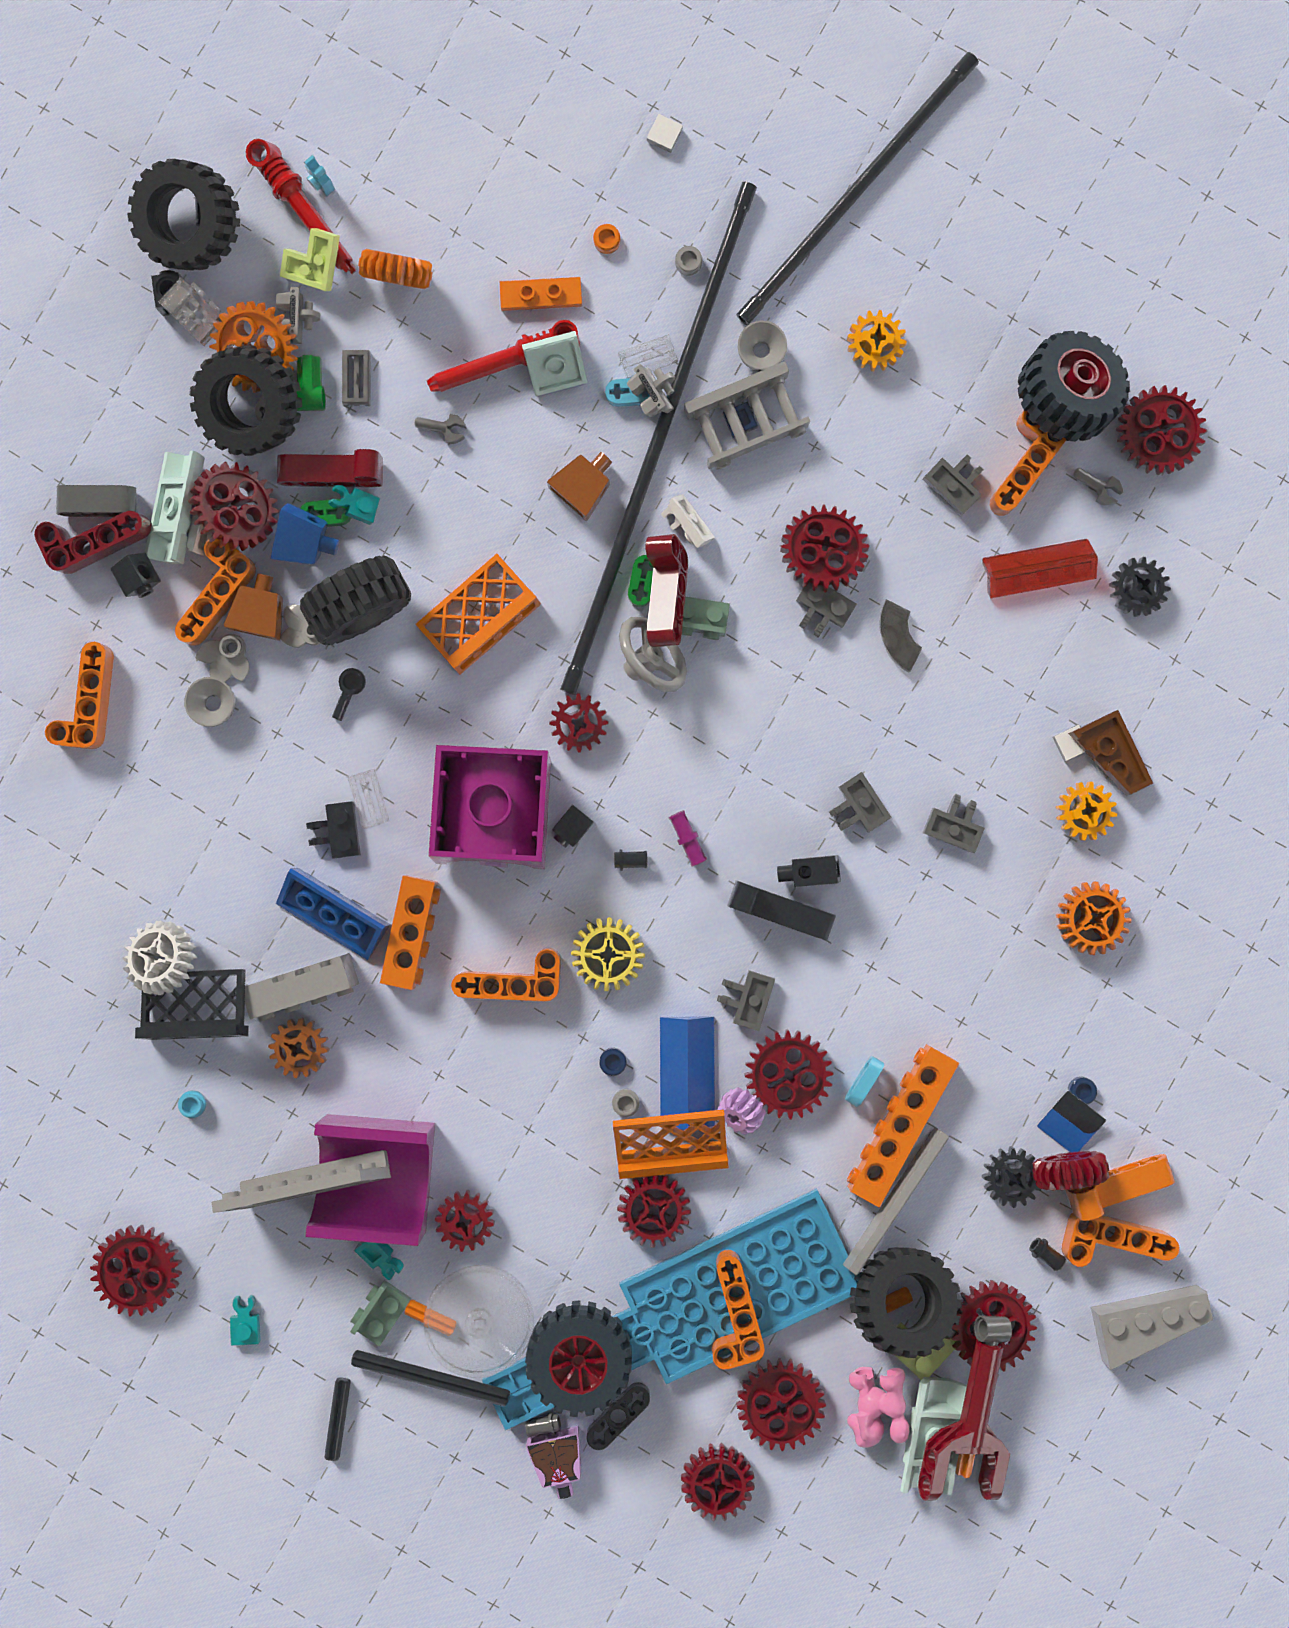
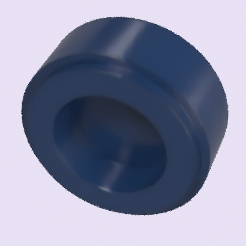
M608 1048L600 1056V1068L607 1075H619L626 1067V1056L618 1048Z
M1076 1077L1068 1085V1091L1085 1104L1092 1103L1097 1096L1095 1083L1086 1077Z

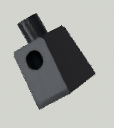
M830 855L792 859V865L777 866L778 882L794 881V887L841 882L839 856ZM810 867L812 871L811 876L804 877L802 875V868Z

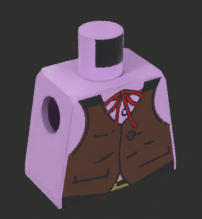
M579 1426L562 1429L556 1432V1435L548 1433L528 1438L526 1444L527 1452L543 1488L555 1486L559 1499L571 1497L574 1494L571 1482L581 1479Z

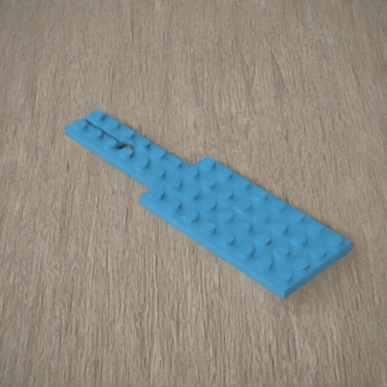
M817 1188L619 1282L630 1308L612 1317L617 1316L622 1321V1328L627 1330L629 1334L630 1345H632L631 1371L655 1360L667 1385L714 1362L712 1345L715 1340L734 1334L716 1267V1258L724 1250H732L740 1258L762 1339L851 1297V1287L856 1288L858 1282L854 1280L855 1274L843 1265L848 1254ZM730 1260L725 1261V1266L730 1278L734 1276ZM736 1286L730 1289L729 1295L739 1297L743 1294L744 1290ZM743 1313L737 1317L736 1321L740 1324H746L750 1321L751 1316ZM750 1340L746 1342L744 1347L751 1345L756 1341ZM722 1348L718 1351L717 1355L723 1358L730 1355L732 1351L728 1348ZM525 1357L482 1379V1382L510 1391V1399L506 1406L493 1404L505 1431L554 1408L552 1403L546 1407L540 1401V1393L534 1394L530 1385L532 1381L528 1380L526 1376L527 1364L525 1363Z

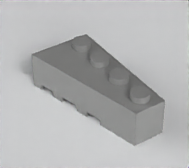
M350 953L245 986V1006L249 1018L258 1017L259 1022L276 1017L275 1011L284 1009L285 1013L301 1009L300 1004L311 1001V1004L314 1005L328 1000L327 995L336 992L338 997L354 992L352 987L358 985L359 981Z
M1198 1285L1091 1307L1101 1359L1110 1370L1213 1320L1208 1294Z

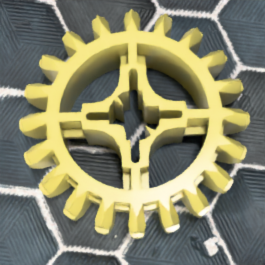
M608 917L607 925L603 926L602 920L598 918L596 919L598 928L594 929L593 925L588 923L586 926L590 933L586 934L583 930L578 932L584 938L583 942L576 939L573 941V944L579 946L580 950H572L571 955L580 956V959L573 961L572 964L573 966L582 965L583 967L577 972V975L582 976L586 972L588 976L585 978L584 983H590L593 978L596 980L594 984V989L596 990L599 988L600 982L605 983L604 991H609V983H614V988L620 990L618 981L623 980L626 986L630 985V981L626 976L629 974L636 979L638 974L632 970L633 967L643 968V964L636 962V958H645V953H637L636 949L644 947L643 942L635 944L633 941L640 935L638 932L632 936L628 934L632 929L630 924L626 926L625 930L621 929L620 927L623 922L621 919L617 921L616 926H611L612 918ZM605 932L602 947L586 949L592 937ZM613 932L621 935L628 942L631 951L620 950L614 946ZM608 940H610V947L613 948L612 951L615 950L616 954H623L611 957L609 968H607V961L604 960L605 957L602 958L601 954H594L604 952ZM586 958L598 959L602 962L603 976L597 974L589 967ZM631 959L623 972L611 976L612 965L615 961Z

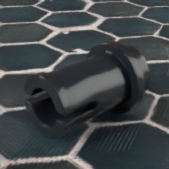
M619 849V852H614V868H620V871H623V868H647V851L623 852L622 849Z
M1036 1238L1029 1247V1251L1032 1252L1031 1255L1034 1258H1040L1054 1271L1061 1269L1066 1261V1257L1048 1245V1240L1044 1238Z

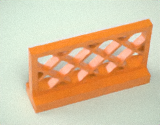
M496 553L420 619L416 626L456 672L461 675L539 607L541 603L536 595ZM498 563L503 568V580L488 579L489 570ZM509 575L513 580H507V576ZM473 584H483L482 597H468L469 587ZM488 584L502 585L501 598H487ZM507 585H518L523 590L516 599H506ZM453 601L463 602L462 615H448V606ZM468 602H482L480 616H466ZM486 603H500V612L495 617L485 616ZM433 619H442L441 633H430L425 626ZM447 620H461L460 634L446 633ZM466 620L480 621L479 631L474 635L465 634ZM435 638H441L440 644ZM445 638L459 639V648L451 655L445 651Z
M724 1110L613 1121L619 1179L729 1168ZM719 1120L712 1128L704 1125L707 1121ZM687 1123L690 1125L685 1131L677 1128L679 1124ZM656 1126L663 1128L657 1134L649 1129ZM632 1129L635 1132L628 1137L620 1133L619 1130ZM696 1130L705 1133L699 1139L691 1136ZM668 1133L677 1136L672 1142L664 1139ZM642 1135L650 1139L644 1145L636 1141ZM711 1138H714V1139L717 1140V1141L707 1142V1141H709ZM684 1140L690 1143L680 1145ZM658 1143L659 1145H661V1146H663V1147H653V1146ZM629 1146L634 1148L633 1150H625Z

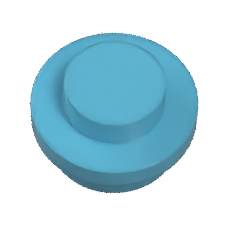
M191 1090L185 1092L178 1101L179 1111L187 1118H196L205 1111L206 1099L198 1091Z

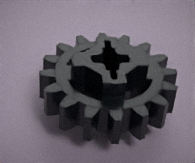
M1146 557L1140 558L1138 563L1135 558H1131L1128 560V565L1122 563L1118 566L1120 571L1112 573L1116 581L1109 583V587L1115 588V592L1110 594V598H1118L1115 607L1123 605L1124 614L1133 610L1134 617L1140 616L1141 612L1148 616L1152 610L1158 611L1161 609L1159 602L1164 603L1168 600L1163 594L1171 591V587L1165 586L1164 582L1168 581L1170 577L1162 576L1161 573L1165 570L1164 566L1159 569L1155 568L1156 560H1152L1147 564ZM1138 570L1146 571L1148 574H1140ZM1123 582H1125V584H1126V585H1125V592H1124V590H1123ZM1138 583H1142L1143 585L1141 591H1138L1136 589V587L1139 585ZM1131 600H1139L1141 603L1145 604H1136L1133 603Z
M1009 1146L1008 1153H1005L1000 1148L998 1149L999 1156L997 1158L992 1154L989 1156L993 1161L991 1165H983L988 1170V1173L982 1174V1178L989 1181V1183L984 1185V1189L992 1191L990 1197L993 1200L999 1198V1203L1002 1206H1005L1007 1201H1009L1012 1208H1016L1017 1201L1026 1206V1198L1030 1197L1035 1200L1036 1197L1032 1192L1034 1190L1041 1191L1033 1178L1032 1163L1035 1157L1032 1154L1026 1156V1151L1022 1148L1019 1149L1018 1153H1016L1015 1148ZM1008 1160H1019L1016 1161L1014 1164L1005 1163V1161ZM998 1169L999 1179L995 1182V1175ZM1007 1169L1010 1173L1012 1172L1020 1184L1010 1180L1005 1170ZM1029 1173V1174H1030V1178H1029V1182H1028V1185H1027V1184H1026V1175ZM1011 1191H1020L1017 1194H1009Z

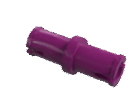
M682 810L668 817L679 838L677 842L683 846L691 867L707 860L697 840L698 833L693 831L685 811Z

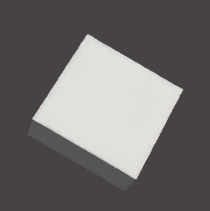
M658 114L647 136V142L671 153L681 134L683 125Z
M1079 725L1052 737L1064 761L1085 752L1068 734L1080 728Z

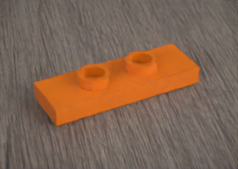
M580 277L499 281L502 311L582 307Z

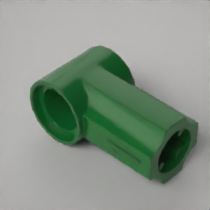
M313 355L297 357V382H299L301 390L297 391V397L302 398V407L297 408V411H325L326 396L324 386H322V359Z

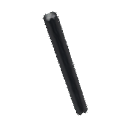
M356 1350L352 1355L351 1365L357 1368L500 1406H506L510 1399V1391L504 1388Z

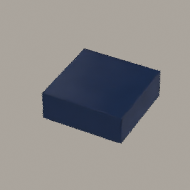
M748 401L734 407L745 433L758 428ZM723 411L722 414L729 428L732 438H735L734 433L726 417V414Z

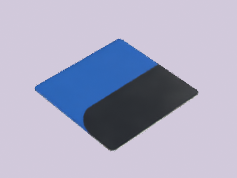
M1066 1091L1038 1123L1037 1127L1069 1152H1078L1106 1122V1119L1070 1091Z

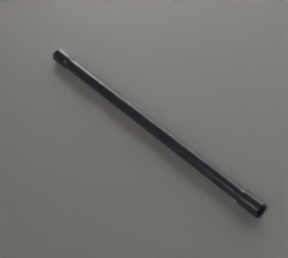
M967 52L961 58L947 78L762 288L739 310L736 315L745 325H749L773 294L958 84L963 82L979 64L974 54Z

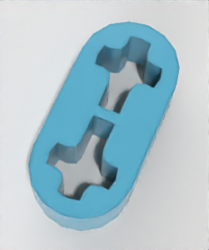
M631 378L612 380L608 383L605 390L607 401L616 407L638 406L648 399L650 395L649 393L647 397H642V394L634 395L627 385ZM614 387H620L622 392H630L621 394V399H615V395L610 394L614 392Z
M871 1056L847 1092L845 1100L858 1107L880 1075L884 1063Z

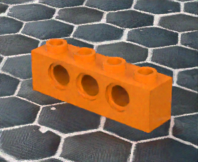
M408 875L402 876L380 979L381 984L409 990L415 989L416 984H421L424 969L420 968L422 957H427L430 942L426 941L427 931H432L435 922V915H431L433 904H438L441 888H437L438 882ZM415 898L421 899L424 903V910L420 914L414 913L411 909V902ZM413 925L418 929L419 934L416 940H410L406 937L405 929L407 926ZM402 952L411 954L413 962L410 967H405L400 963L399 957Z

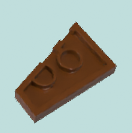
M1119 710L1113 711L1068 733L1126 796L1153 784Z

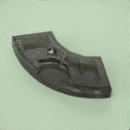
M886 599L882 606L879 620L882 641L891 659L909 673L922 650V647L913 640L909 633L908 619L911 611Z

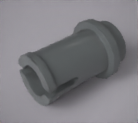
M552 1412L549 1413V1416L525 1421L528 1438L548 1433L556 1435V1432L561 1431L560 1417Z

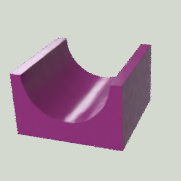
M436 745L428 856L436 864H447L457 861H485L545 869L551 760L548 750Z
M327 1114L315 1124L314 1135L318 1137L319 1164L386 1150L391 1178L316 1194L312 1214L306 1226L305 1237L418 1246L427 1229L435 1123Z

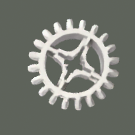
M156 921L155 924L146 923L145 929H137V937H129L132 944L131 946L124 947L128 951V955L122 959L128 964L123 970L129 973L127 979L134 983L133 986L136 989L143 990L147 994L163 995L164 992L173 993L174 986L177 988L182 987V978L190 979L187 971L188 969H195L190 963L191 960L197 958L195 954L191 953L196 946L190 942L192 937L190 934L185 933L186 930L183 927L176 926L175 923L169 921ZM154 956H162L165 958V960L154 958Z

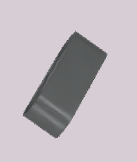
M57 486L56 514L60 516L115 517L126 511L136 512V487Z

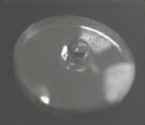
M487 1265L464 1267L445 1277L430 1295L424 1313V1334L427 1345L435 1359L449 1371L469 1378L490 1377L515 1364L527 1349L534 1328L532 1304L522 1284L508 1272Z

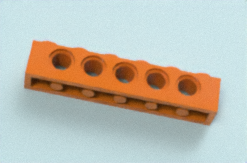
M927 1044L924 1049L920 1047L913 1059L915 1063L911 1072L907 1071L900 1082L902 1088L898 1096L894 1095L890 1099L886 1108L889 1111L884 1120L880 1119L873 1131L875 1137L871 1145L867 1143L860 1154V1158H862L858 1168L854 1167L847 1178L849 1183L847 1187L850 1192L879 1208L959 1065V1062ZM926 1069H932L933 1079L927 1083L922 1082V1072ZM913 1093H918L920 1095L919 1104L908 1106V1097ZM900 1117L906 1118V1127L903 1130H896L894 1128L895 1121ZM887 1141L893 1142L894 1149L891 1153H881L883 1143ZM880 1166L881 1172L879 1176L875 1178L868 1177L867 1172L870 1167Z

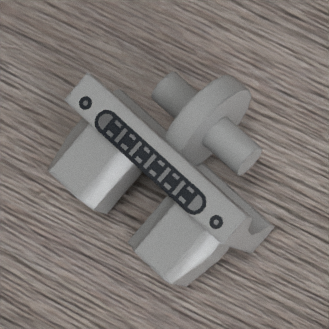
M290 287V292L276 294V307L278 311H290V319H283L281 323L283 325L291 324L292 326L287 330L288 334H296V337L292 339L293 343L302 344L303 321L304 329L312 330V323L320 321L321 313L313 310V302L305 301V309H303V294L299 293L300 288Z
M640 364L634 368L636 374L627 382V385L636 396L645 390L648 391L650 397L640 404L644 413L652 417L661 411L665 413L672 411L674 408L662 389H664L667 395L674 392L670 385L675 380L673 373L664 374L661 368H658L653 372L657 378L656 380L648 367L644 368Z

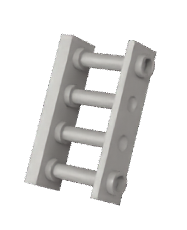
M785 361L684 403V412L687 419L695 418V420H699L713 453V456L707 459L708 469L716 467V470L722 469L730 465V460L787 436L796 438L806 433L810 419L805 417L798 420L783 385L789 374ZM768 386L770 389H774L788 422V425L777 430H773L758 395L761 389ZM741 397L749 399L763 432L762 436L748 441L734 408V400ZM718 407L724 410L738 443V446L723 451L708 416L710 410Z

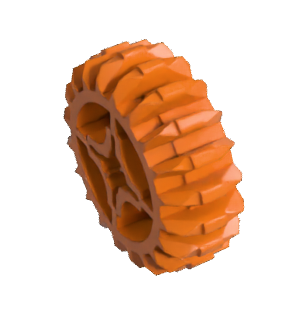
M365 249L362 250L358 263L359 274L362 277L420 289L428 288L430 280H432V264L426 260Z
M1097 881L1092 882L1091 888L1087 882L1081 883V890L1077 886L1072 887L1074 896L1065 893L1063 897L1068 903L1058 904L1059 908L1064 909V914H1056V918L1063 919L1064 923L1058 924L1057 928L1066 929L1061 935L1062 939L1071 938L1068 943L1069 947L1074 948L1078 945V952L1084 953L1087 949L1089 955H1095L1096 950L1100 954H1106V946L1110 950H1115L1114 940L1123 943L1124 939L1120 936V933L1128 934L1130 932L1128 928L1123 927L1124 923H1131L1132 921L1131 918L1124 917L1125 913L1131 911L1130 907L1121 906L1126 902V898H1117L1119 894L1118 889H1113L1109 892V884L1104 883L1100 888V884ZM1096 895L1103 898L1108 904L1096 908L1086 898ZM1078 906L1081 911V917L1074 924V913ZM1091 913L1098 914L1095 918L1096 923H1090L1089 920L1092 919ZM1113 914V923L1109 930L1106 921ZM1092 928L1101 938L1089 941L1083 938L1079 932Z

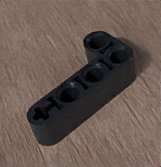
M737 880L727 904L728 907L825 941L829 938L836 917L834 914Z

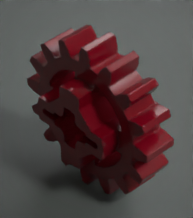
M580 693L576 694V699L574 700L569 695H566L567 703L563 704L558 701L559 711H551V714L556 717V720L549 721V725L556 726V729L551 734L552 736L559 735L560 738L557 743L561 745L566 742V749L568 751L571 750L572 746H576L578 753H581L582 746L585 745L590 751L592 750L591 743L593 741L597 744L601 743L598 738L599 734H607L602 729V726L609 724L608 720L602 719V716L607 712L605 709L598 710L600 702L596 701L592 704L591 695L589 694L585 700L581 699ZM573 705H580L579 709L575 712H565L567 708ZM590 709L594 711L597 717V724L591 722L588 718ZM584 711L583 721L586 725L585 727L580 726L574 734L575 725L571 721L573 718L578 719ZM560 721L568 724L570 729L568 737L563 733ZM586 732L592 734L585 740L577 741L579 736Z
M467 1190L464 1196H461L459 1191H456L454 1193V1200L449 1196L445 1198L444 1201L447 1206L439 1205L437 1210L442 1215H436L435 1221L441 1223V1225L436 1228V1232L444 1233L441 1238L442 1242L446 1240L451 1241L450 1249L457 1244L459 1245L460 1252H463L467 1245H469L471 1251H474L476 1242L481 1246L485 1244L483 1235L486 1237L491 1236L492 1231L487 1227H492L495 1224V1220L489 1219L493 1215L494 1210L486 1209L489 1203L488 1200L479 1201L480 1193H477L475 1197H470V1190ZM467 1204L475 1206L477 1210L468 1207ZM455 1207V1217L447 1220L448 1212L451 1208ZM463 1215L465 1219H471L468 1227L464 1222H459ZM483 1222L482 1229L475 1235V1225ZM452 1232L462 1235L463 1238L456 1236Z

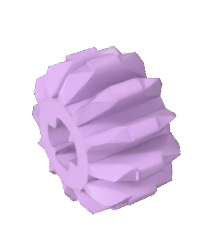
M739 1087L726 1092L717 1110H724L727 1127H732L735 1133L740 1131L742 1134L747 1135L760 1127L766 1112L762 1108L763 1103L756 1099L757 1095L753 1096L748 1089L743 1091Z

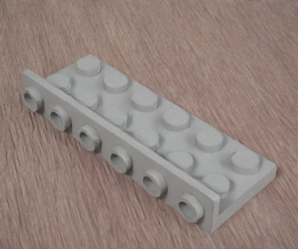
M381 1150L241 1181V1192L234 1191L222 1194L221 1200L211 1202L212 1211L217 1213L248 1209L391 1178L387 1151Z

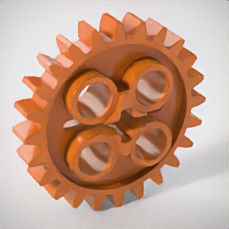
M248 301L246 305L244 302L236 303V308L234 306L227 307L228 314H219L222 322L213 323L218 332L210 334V337L215 339L216 343L209 345V348L215 349L217 352L233 348L234 345L237 347L251 345L256 346L257 349L265 348L271 351V357L278 355L284 360L282 365L284 368L290 367L294 371L289 362L298 359L291 354V351L298 349V346L291 344L290 340L294 339L296 334H288L287 330L292 325H283L281 323L284 319V314L274 316L275 307H270L266 310L264 302L258 303L257 306L254 301ZM245 321L251 325L250 334L244 329ZM262 325H263L265 329H264L263 333L260 334V333H261V330H262ZM268 336H271L275 341L274 349L269 347L267 343ZM236 375L233 378L232 386L235 387L242 383L243 391H247L251 387L253 393L261 390L247 376Z

